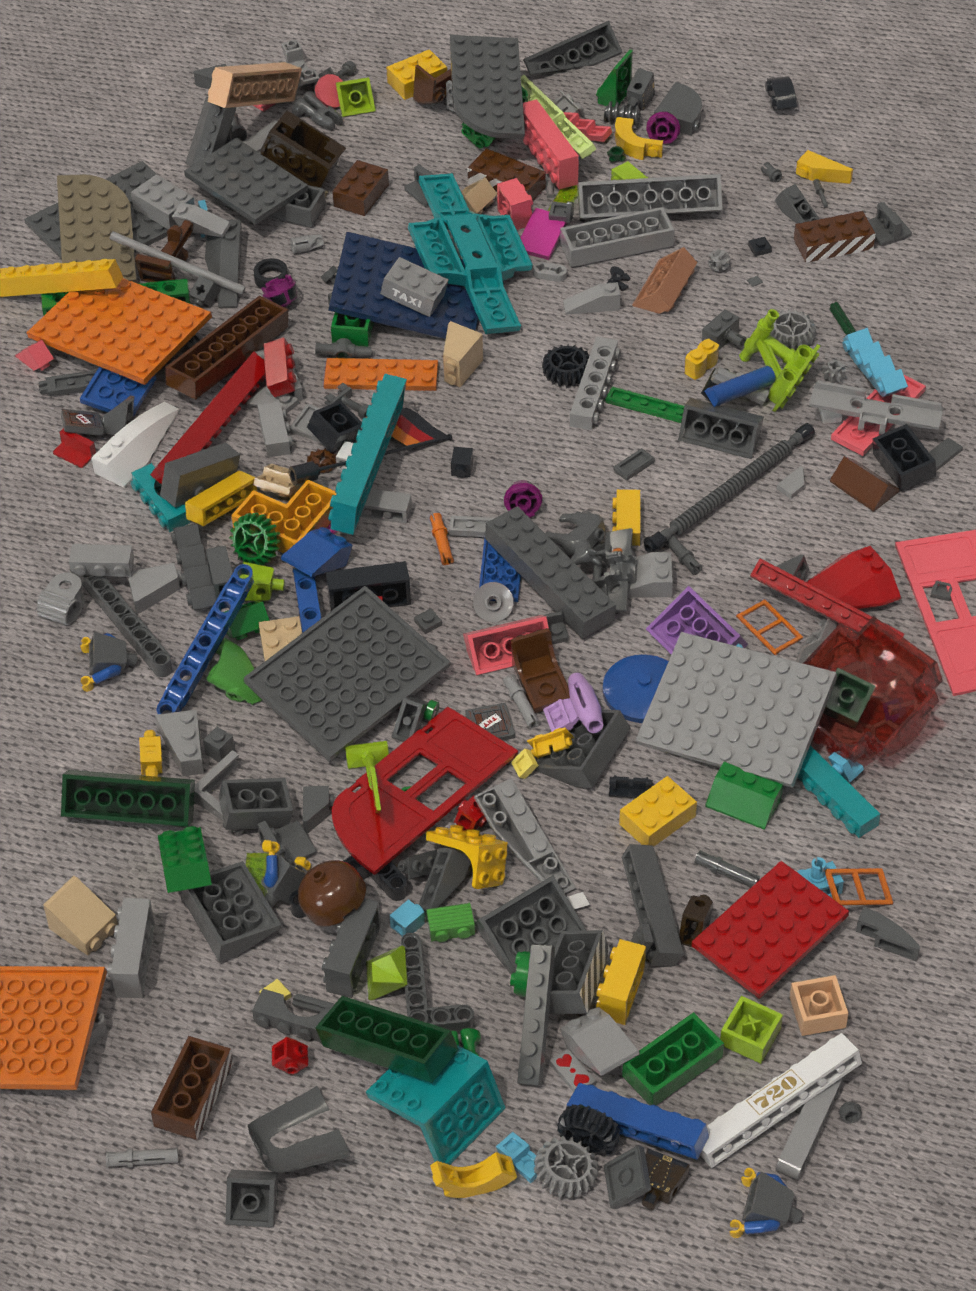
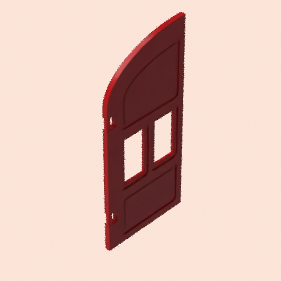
M447 706L431 719L426 726L415 732L374 766L378 781L380 813H375L373 792L369 787L367 772L336 797L332 806V821L335 832L343 846L354 859L375 875L516 757L518 750ZM430 728H433V730L430 731L428 734L425 733V732L428 731ZM420 754L437 764L435 768L405 792L388 781ZM448 772L466 783L434 811L416 800ZM361 787L357 792H353L356 788Z

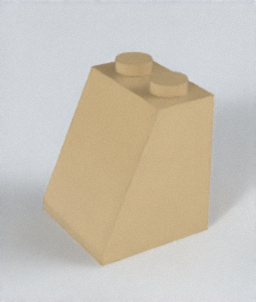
M450 321L443 353L444 381L450 385L461 387L483 361V334Z
M76 876L68 880L43 904L49 929L87 956L93 951H97L101 947L102 942L108 936L114 934L115 926L118 925L116 914Z

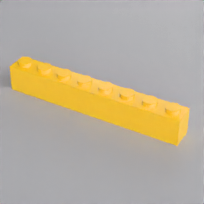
M116 259L86 260L84 262L72 261L69 263L25 265L22 267L11 266L0 268V297L117 288L123 279V275Z

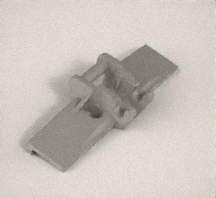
M817 381L814 385L809 406L859 417L858 430L864 431L866 422L880 424L879 434L881 435L885 433L887 423L902 426L907 424L909 427L939 430L944 409L942 403L895 394L892 395L891 403L866 399V389L824 381Z

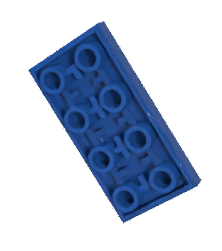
M484 538L479 587L489 582L501 583L510 590L513 601L518 602L521 575Z

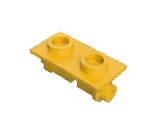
M558 728L544 735H536L534 738L527 740V742L533 747L531 749L533 756L540 758L551 754L550 747L552 746L554 752L568 749L573 745L572 738L574 736L566 728Z

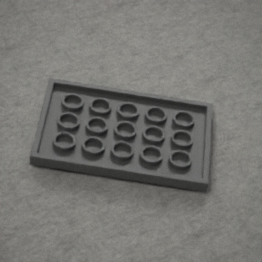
M238 138L233 139L184 170L185 177L255 225L308 191L306 183L265 156H262Z

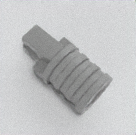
M305 235L290 238V245L293 254L322 247L324 241L322 235Z

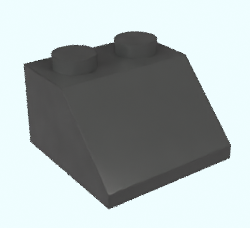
M231 1169L227 1177L225 1225L273 1227L278 1198L279 1173Z

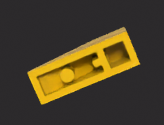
M807 150L797 161L796 174L812 181L819 179L823 182L850 184L852 182L853 169Z

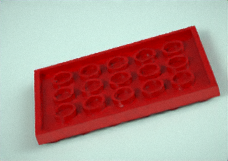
M780 861L692 941V947L760 999L849 916V910L783 861Z

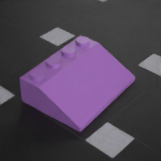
M690 586L646 628L671 655L681 632L734 646L739 643L743 648L748 645Z

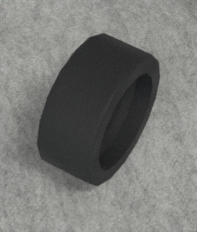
M268 258L258 262L253 270L255 284L260 289L266 288L265 284L277 277L285 279V276L288 275L287 265L275 258ZM267 271H277L281 273L280 275L273 278H266L261 276L263 273Z

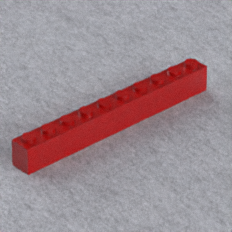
M255 352L248 357L150 475L162 484L165 463L199 452L202 448L205 450L211 445V437L216 439L222 431L220 429L221 425L224 428L231 421L229 416L231 414L235 416L241 409L239 404L242 403L244 405L251 397L248 393H254L260 386L257 382L259 380L263 382L266 379L265 360Z

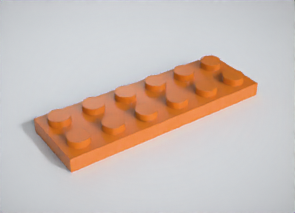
M327 358L324 389H338L336 387L344 383L352 389L376 390L378 381H382L384 374H389L407 379L405 390L436 391L438 360Z

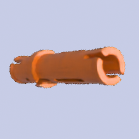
M434 513V518L432 515L430 516L433 528L432 535L436 539L442 565H450V562H454V558L447 538L448 531L444 526L442 515Z

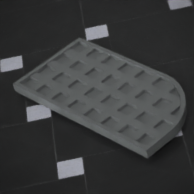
M450 35L452 100L457 116L467 126L484 135L496 138L524 139L525 129L518 38Z

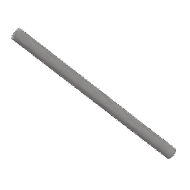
M114 231L110 235V240L150 257L171 261L172 266L198 277L202 276L238 294H244L246 287Z

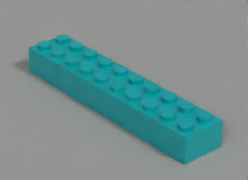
M384 374L382 381H378L377 393H373L372 405H368L367 418H363L362 430H358L357 443L352 445V456L347 458V469L343 468L340 478L342 481L336 485L335 493L337 494L332 495L330 507H333L328 518L331 521L330 529L354 535L401 414L407 379Z

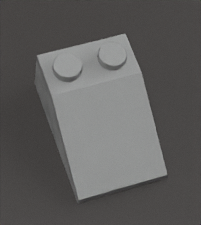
M650 552L636 557L635 581L631 583L628 598L672 597L671 552ZM614 586L611 589V592L618 591L620 586Z
M599 1007L589 1010L587 1014L569 1021L567 1025L560 1028L566 1048L600 1076L640 1054L639 1050L613 1018Z

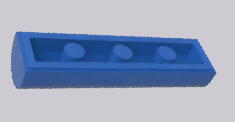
M764 366L709 387L705 390V393L712 405L716 407L772 385L775 381V373L771 367Z

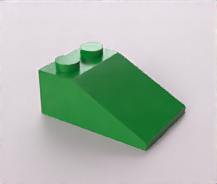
M629 50L601 87L598 88L596 93L598 104L608 106L609 102L612 101V106L614 107L616 102L620 105L627 97V89L632 81L633 50Z

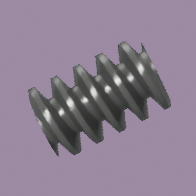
M610 101L605 108L603 120L604 123L608 120L612 124L614 120L616 122L617 117L634 119L635 126L638 128L641 111H639L638 105L633 110L632 104L626 109L625 103L619 108L618 102L613 107L612 101Z

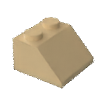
M486 177L465 187L461 191L468 209L476 214L483 213V208L491 205L494 202L493 198L497 195Z

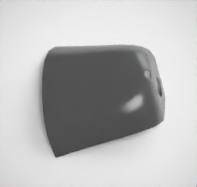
M318 1086L248 1124L250 1137L264 1166L268 1170L276 1173L289 1172L350 1157L339 1129L311 1137L286 1148L275 1147L270 1141L277 1133L320 1113L329 1111ZM263 1154L268 1157L267 1160L264 1159Z

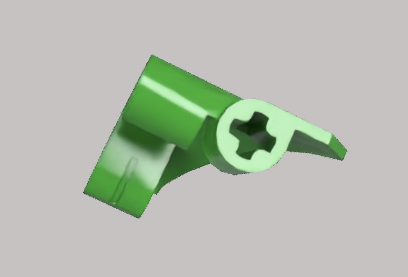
M224 637L216 651L220 659L218 664L209 672L207 681L221 690H225V695L230 700L237 702L245 700L251 705L262 701L244 683V677L254 670L247 654L240 646Z

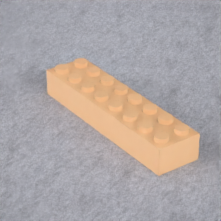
M286 62L215 67L212 73L211 87L208 91V102L224 108L292 102L296 97L302 68Z

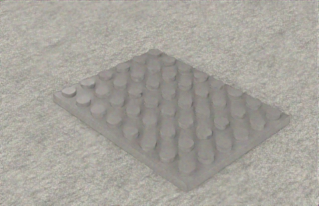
M681 632L635 741L637 744L717 767H721L723 762H727L740 767L745 772L753 773L754 775L793 788L837 679V673Z

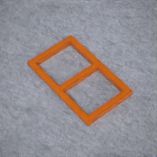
M765 599L736 615L774 655L803 639V636ZM765 606L778 620L757 631L744 616ZM783 623L796 637L775 649L761 634Z
M882 868L826 869L824 871L832 898L842 906L893 905ZM858 874H878L886 900H866ZM832 875H852L860 900H840Z

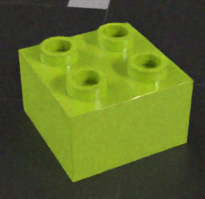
M741 996L721 1029L720 1039L724 1043V1047L762 1064L781 1030L783 1014Z

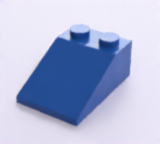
M320 527L307 533L281 556V560L310 577H314L346 566L353 545L348 543L345 538L334 535L329 529Z

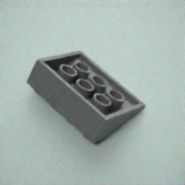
M602 710L603 728L597 733H590L582 722L578 720L573 726L574 728L569 730L574 736L572 738L573 745L568 749L558 752L553 751V746L550 747L551 754L536 760L538 767L535 771L574 787L593 788L630 730L620 710Z
M243 861L210 872L212 885L182 890L184 903L219 962L241 955L282 926Z
M554 875L474 923L486 944L511 975L513 972L516 973L517 965L515 964V959L518 951L530 952L531 945L555 947L561 931H587Z

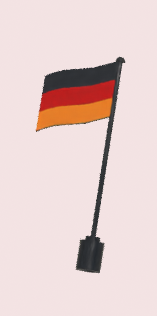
M407 407L402 408L391 439L404 447L388 450L385 452V455L444 440L451 441L452 435H446L433 427L415 411ZM313 461L290 466V480L293 485L303 484L307 480L315 481L318 479L320 471L346 465V461L319 467Z

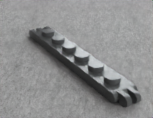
M170 359L156 373V381L166 379L165 367L175 359ZM97 370L47 377L46 380L38 383L40 394H48V396L83 392Z

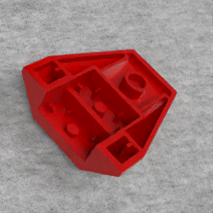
M871 546L840 556L806 581L857 609L884 606L901 599L891 568Z

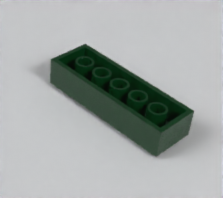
M68 770L62 774L61 817L188 827L193 822L195 780Z
M345 996L339 998L315 1027L323 1047L430 1083L434 1082L458 1051L451 1030Z

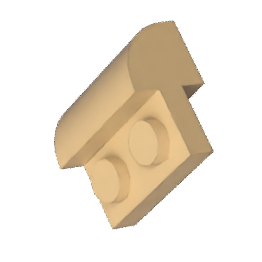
M270 464L264 467L262 475L255 477L253 485L260 487L262 491L292 498L303 484L293 485L288 468Z

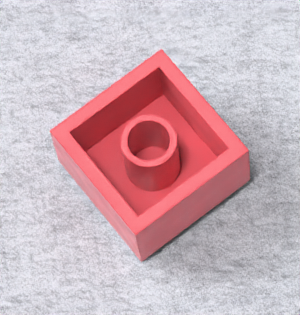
M517 178L498 183V212L500 215H510L516 230L525 228L532 215L531 205H533L531 195L527 194L524 185L520 184Z

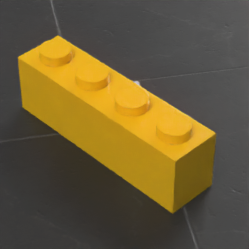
M239 470L185 502L186 519L205 526L239 506L253 490L257 491V486L253 485L255 477Z

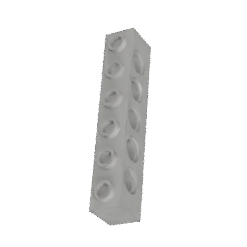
M602 337L595 338L570 412V427L592 430L593 425L598 423V410L602 411L604 402L602 398L607 396L608 387L606 386L611 384V372H615L616 369L615 359L620 357L621 349L618 348V340Z

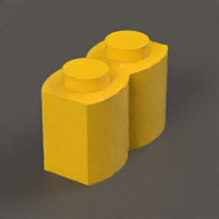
M706 339L698 345L697 349L690 351L685 357L684 374L696 380L701 378L706 373V370L714 367L718 362L719 344Z

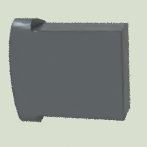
M552 201L549 220L571 223L574 215V202L562 203Z

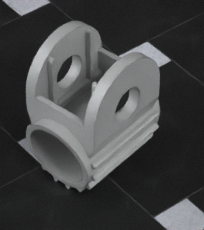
M61 573L53 577L47 587L40 592L36 609L38 611L37 614L65 625L75 622L85 604L84 595L80 592L82 589L81 579L73 573ZM63 583L71 584V587L68 589L60 588Z

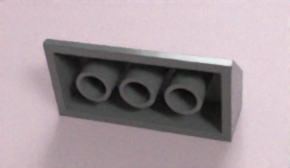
M208 97L205 98L185 162L191 167L225 145L237 107L224 108L208 102Z
M690 398L684 406L678 440L752 459L761 434L764 416L721 405L714 407L712 403Z

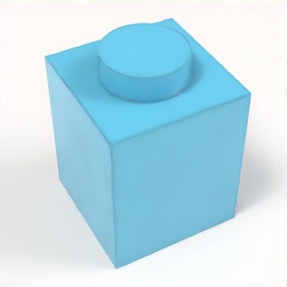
M409 899L390 914V927L402 937L406 933H415L425 924L423 908L418 904H414Z

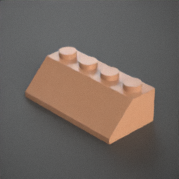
M684 247L659 259L632 305L658 314L664 311L669 312L675 306L674 302L680 297L682 288L687 285V280L694 273V268L698 262Z

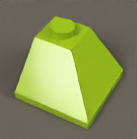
M369 77L336 83L342 117L375 111Z

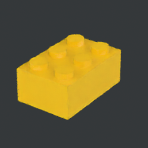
M430 49L386 67L387 83L404 100L413 97L416 65L421 66L434 78L447 71V66Z
M666 776L620 809L619 825L641 845L656 846L696 817L697 801L669 776Z
M622 939L619 940L617 947L612 948L610 955L612 962L610 965H606L603 974L605 981L603 984L600 983L597 989L596 996L599 998L596 1008L599 1007L608 1013L616 1023L625 1025L645 971L646 946Z

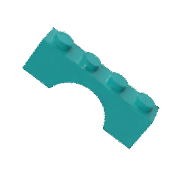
M152 463L131 472V486L133 490L140 493L144 504L148 503L152 515H157L158 521L163 528L166 527L169 532L174 531L173 528L190 524V520L186 519V507L184 504L174 507L157 494L161 490L162 484L150 475L155 469Z

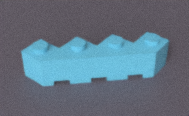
M868 328L848 334L843 338L844 350L848 352L852 360L882 398L908 387L902 370H895L890 355L884 356L879 341L873 343Z

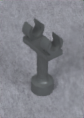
M347 61L337 73L334 74L331 67L318 74L319 78L327 74H333L339 78L345 75L351 76L356 72V65L352 61Z
M344 383L336 387L340 389L337 392L339 394L337 397L331 393L324 397L327 399L324 402L327 406L341 400L345 405L356 410L360 418L367 417L368 404L360 405L351 400L350 398L353 396L352 388Z

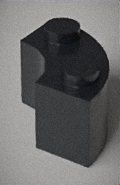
M790 77L767 78L765 90L770 96V104L774 111L796 108V94Z

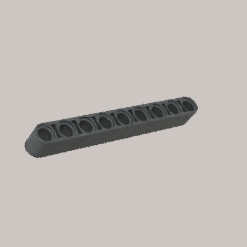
M78 576L81 579L82 586L154 674L158 677L169 676L172 673L169 653L105 576Z

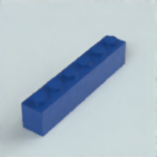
M579 1083L567 1103V1106L582 1104L585 1107L590 1106L593 1109H598L602 1113L605 1112L607 1117H612L613 1122L618 1124L621 1135L698 1160L709 1138L706 1123L699 1119L687 1118L678 1112H669L656 1105H647L639 1102L637 1099L625 1098L613 1091L607 1092L590 1084Z

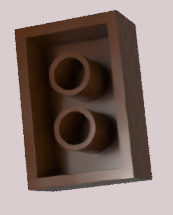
M357 160L332 191L334 207L365 216L389 186L388 169Z

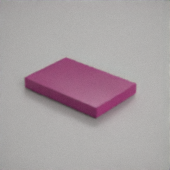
M535 208L520 239L528 255L550 260L560 239V228L566 227L567 223L549 220L550 211Z

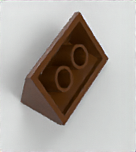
M845 456L830 479L832 484L873 512L900 492V489L858 461Z

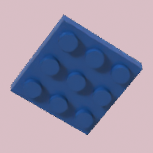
M99 367L81 395L80 403L109 412L129 396H134V417L156 381V374L144 385Z

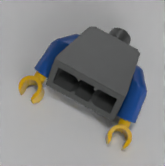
M94 632L91 640L88 637H84L81 640L82 645L80 648L82 652L89 653V675H92L91 678L89 676L81 678L83 691L89 692L93 690V683L98 684L106 679L122 675L126 665L136 666L137 654L127 653L126 642L114 637L110 633L100 634Z
M264 840L262 849L264 852L269 853L266 856L265 876L261 881L263 887L268 891L265 898L271 908L274 907L279 899L290 904V895L299 889L302 879L308 872L307 870L311 868V863L305 857L298 856L295 862L280 854L276 856L275 853L279 851L280 845L271 840Z
M752 1168L744 1170L745 1176L748 1177H741L742 1184L750 1187L742 1221H745V1223L741 1224L739 1220H732L730 1227H737L739 1229L729 1231L730 1236L739 1238L743 1235V1232L755 1234L776 1231L785 1225L788 1220L795 1224L800 1221L802 1210L792 1206L794 1193L787 1188L778 1175L763 1172L755 1174Z

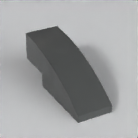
M863 907L857 922L856 932L874 938V946L917 962L920 946L913 937L889 918Z

